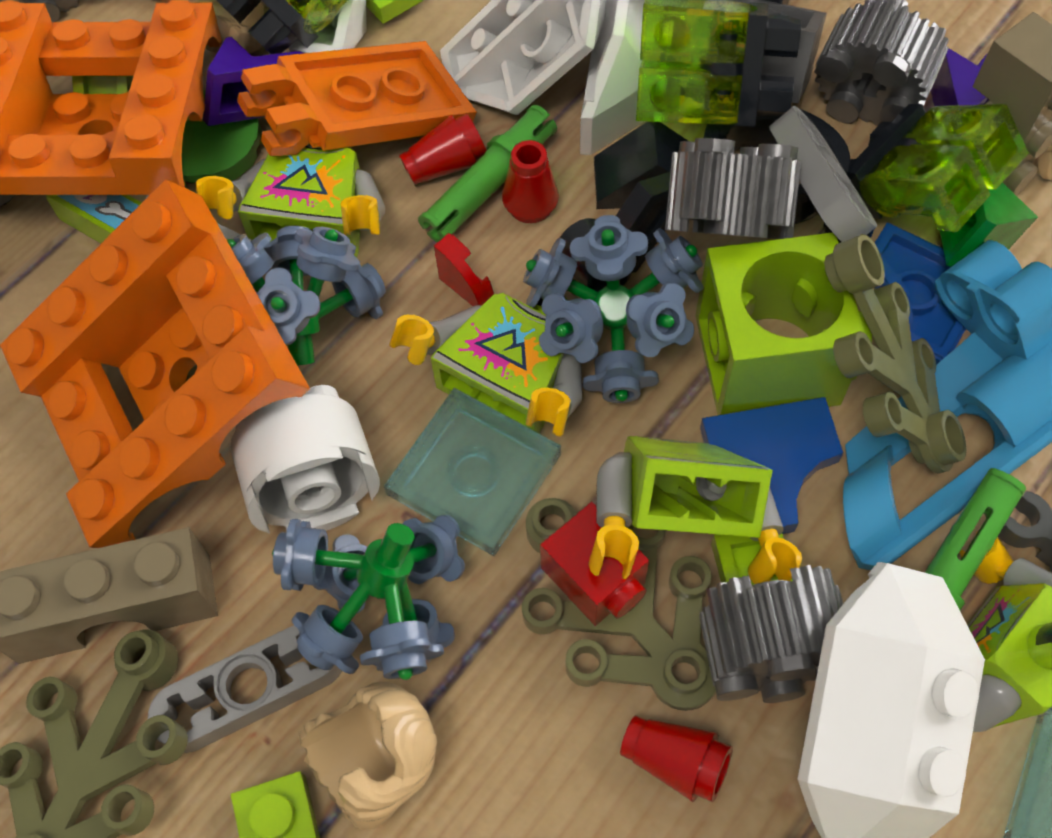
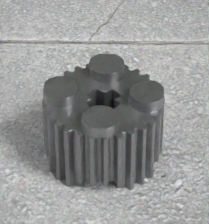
M866 0L864 5L858 3L854 9L849 7L845 14H841L816 62L817 66L814 70V73L817 74L815 82L820 83L818 89L825 92L824 98L829 100L826 106L828 114L843 123H852L859 117L864 122L868 123L870 120L875 125H879L880 122H892L908 104H922L924 106L949 48L947 47L949 39L944 37L946 29L939 27L935 22L929 27L930 20L927 18L921 20L918 11L910 13L908 2L905 0Z
M695 138V142H680L679 152L672 153L665 230L688 232L690 219L694 220L693 232L774 239L792 238L801 161L797 160L798 147L782 144H759V147H740V154H734L735 141Z
M811 565L790 569L792 582L775 580L752 585L750 576L730 578L729 582H720L716 584L717 587L706 589L710 605L703 608V611L699 613L712 682L713 686H715L718 700L742 699L755 695L759 691H761L764 703L790 701L805 695L803 684L806 681H816L826 624L843 605L838 585H834L829 568L822 569V566L811 568Z

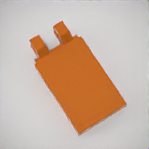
M426 41L278 56L277 64L242 69L241 80L248 91L240 92L237 100L246 117L265 116L272 130L262 132L261 142L270 156L297 155L309 143L312 148L321 147L323 151L425 136L450 115L456 119L467 113L472 122H474L477 113Z

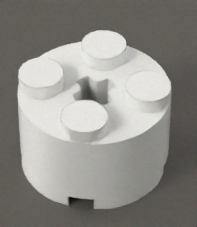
M329 385L313 386L302 397L286 398L268 404L253 412L236 425V430L230 444L231 454L249 519L261 531L270 533L268 524L285 526L287 531L291 519L310 522L311 528L327 531L348 522L359 514L356 503L368 492L371 501L378 493L380 486L379 475L357 412L351 404L339 398L336 389Z

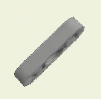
M792 106L771 124L769 128L778 144L798 147L797 160L801 161L799 181L825 224L841 242L861 234L867 235L877 227L875 219L822 134L798 107Z
M293 625L165 687L151 702L148 719L156 715H165L175 721L178 718L176 707L184 702L193 710L201 709L214 702L206 693L209 688L214 686L215 696L219 703L227 710V714L219 718V714L209 706L191 717L193 728L187 732L188 743L184 753L194 752L330 685L340 676L342 670L336 665L331 670H322L320 668L311 670L306 662H299L285 669L292 682L283 686L281 675L270 659L279 655L284 665L288 666L303 658L297 648V639L300 636L299 631ZM250 668L264 671L267 676V687L258 700L249 704H240L233 701L231 685L240 672ZM169 730L164 731L157 738L164 745L169 738Z

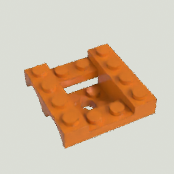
M13 0L0 2V195H150L165 179L185 188L182 170V141L185 124L188 117L190 121H202L205 109L203 94V59L206 45H209V47H220L222 42L213 3H190L185 0L156 3L151 22H139L132 19L118 22H83L76 19L52 22L45 3H19ZM46 76H134L129 92L122 94H82L78 92L53 94Z
M167 179L0 344L20 392L42 398L79 482L66 495L91 548H102L136 540L133 533L129 532V529L135 517L147 505L175 488L196 481L209 480L226 465L219 450L227 434L239 422L268 404L286 398L302 397L310 390L307 381L203 197ZM101 363L119 368L140 410L144 421L134 431ZM197 365L195 374L186 381L191 368Z

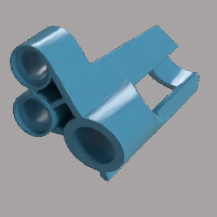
M988 240L943 272L935 280L936 291L944 305L971 333L966 340L936 365L935 378L940 412L950 410L956 417L965 413L980 416L992 428L995 444L990 453L900 520L893 495L891 466L911 452L908 439L898 433L877 438L872 435L866 426L846 443L849 475L846 477L843 486L844 518L849 546L859 568L872 570L877 562L893 563L962 511L989 469L996 468L1010 474L1052 442V268L1046 264L1031 262L1022 269L1018 260L1004 245L997 241ZM900 396L898 400L901 406L908 410L902 396Z

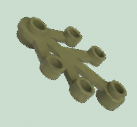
M861 234L835 245L833 253L825 257L826 275L830 284L837 292L848 291L853 294L878 348L872 345L868 336L862 331L838 338L833 345L837 366L847 378L868 373L902 396L908 410L901 406L896 395L890 391L864 400L863 416L873 436L878 438L898 433L908 439L911 452L918 463L926 464L936 474L950 471L953 463L965 459L966 440L961 424L955 414L950 410L940 412L935 378V356L930 344L924 338L914 341L911 339L908 297L902 286L897 282L873 290V288L884 283L885 270L879 250L869 236Z
M557 498L543 499L534 504L527 514V539L532 548L539 553L540 544L558 530L544 528L540 524L541 519L548 514H557L562 517L565 524L577 514L574 508L564 500ZM632 524L629 527H627L628 529L634 532V526ZM657 530V534L648 539L636 535L639 540L638 549L649 559L646 582L643 585L647 591L639 603L619 619H616L610 613L598 625L594 626L572 601H562L556 592L548 588L534 589L525 596L522 602L523 621L526 627L534 633L549 634L556 629L631 636L648 655L606 654L605 649L598 642L589 639L579 640L570 646L566 653L565 661L567 675L575 684L590 687L603 681L651 686L661 702L673 709L682 711L700 708L714 696L716 689L712 682L706 648L700 644L701 623L699 613L702 612V598L707 593L706 589L709 588L712 577L711 570L705 561L695 556H685L678 559L671 568L669 588L672 594L677 597L673 637L671 638L653 618L657 549L664 541L666 530ZM683 571H694L702 579V584L696 588H687L679 582L677 576ZM538 602H546L554 607L555 614L548 620L540 621L531 616L530 610ZM582 653H590L598 659L600 665L596 671L586 674L579 672L574 667L573 661ZM682 662L691 664L696 669L698 678L692 683H681L673 676V666Z
M144 629L128 633L118 642L114 651L115 669L118 674L82 744L74 714L78 700L75 689L56 677H45L33 685L28 693L26 706L31 715L44 721L58 791L47 812H45L37 781L43 769L41 755L37 751L18 742L6 744L0 749V785L8 788L17 834L15 838H116L122 834L127 836L136 835L150 824L154 815L153 799L148 793L128 784L117 786L107 794L102 803L100 813L77 824L75 822L87 800L155 764H171L184 753L188 743L187 732L182 725L165 715H156L146 720L138 730L136 741L111 753L141 691H151L160 688L174 675L178 666V652L170 641L156 631ZM145 651L143 657L137 662L139 656ZM58 692L55 703L46 709L48 700ZM169 730V738L162 748L155 750V743L159 735ZM22 758L20 769L11 776L14 764ZM134 799L135 806L132 814L126 820L121 821L122 809L126 803Z

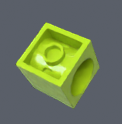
M833 232L707 248L701 281L704 289L699 292L695 317L717 415L821 397L826 398L828 407L842 404L851 381L856 380L857 376L847 378L841 373L834 357V342L838 338L862 331L872 343V333L862 312L858 311L853 294L848 291L837 292L830 284L826 275L825 257L833 253L835 245L838 244V239ZM761 319L787 321L802 329L809 337L789 338L779 336L765 330L755 321Z

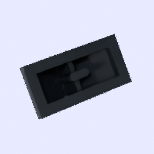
M652 118L594 156L596 209H620L639 181L670 172L672 153L679 152L680 142L688 140L657 119Z

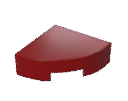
M448 233L434 245L438 275L442 282L472 306H482L494 295L488 276L481 280L466 263L465 259L471 252L460 240Z

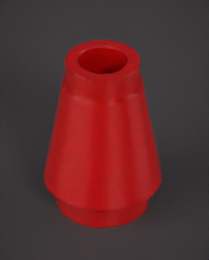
M465 113L456 119L450 115L409 147L408 151L400 154L399 157L413 184L417 185L423 181L427 182L471 168L476 163V160L485 154L486 148L469 115Z
M526 140L516 144L511 151L510 163L502 192V201L507 211L518 221L537 223L546 219L555 209L559 200V192L545 147L539 142Z
M635 715L626 729L620 755L632 760L634 764L690 801L694 802L699 796L714 802L726 777L733 746L718 741V732L653 719L647 720Z

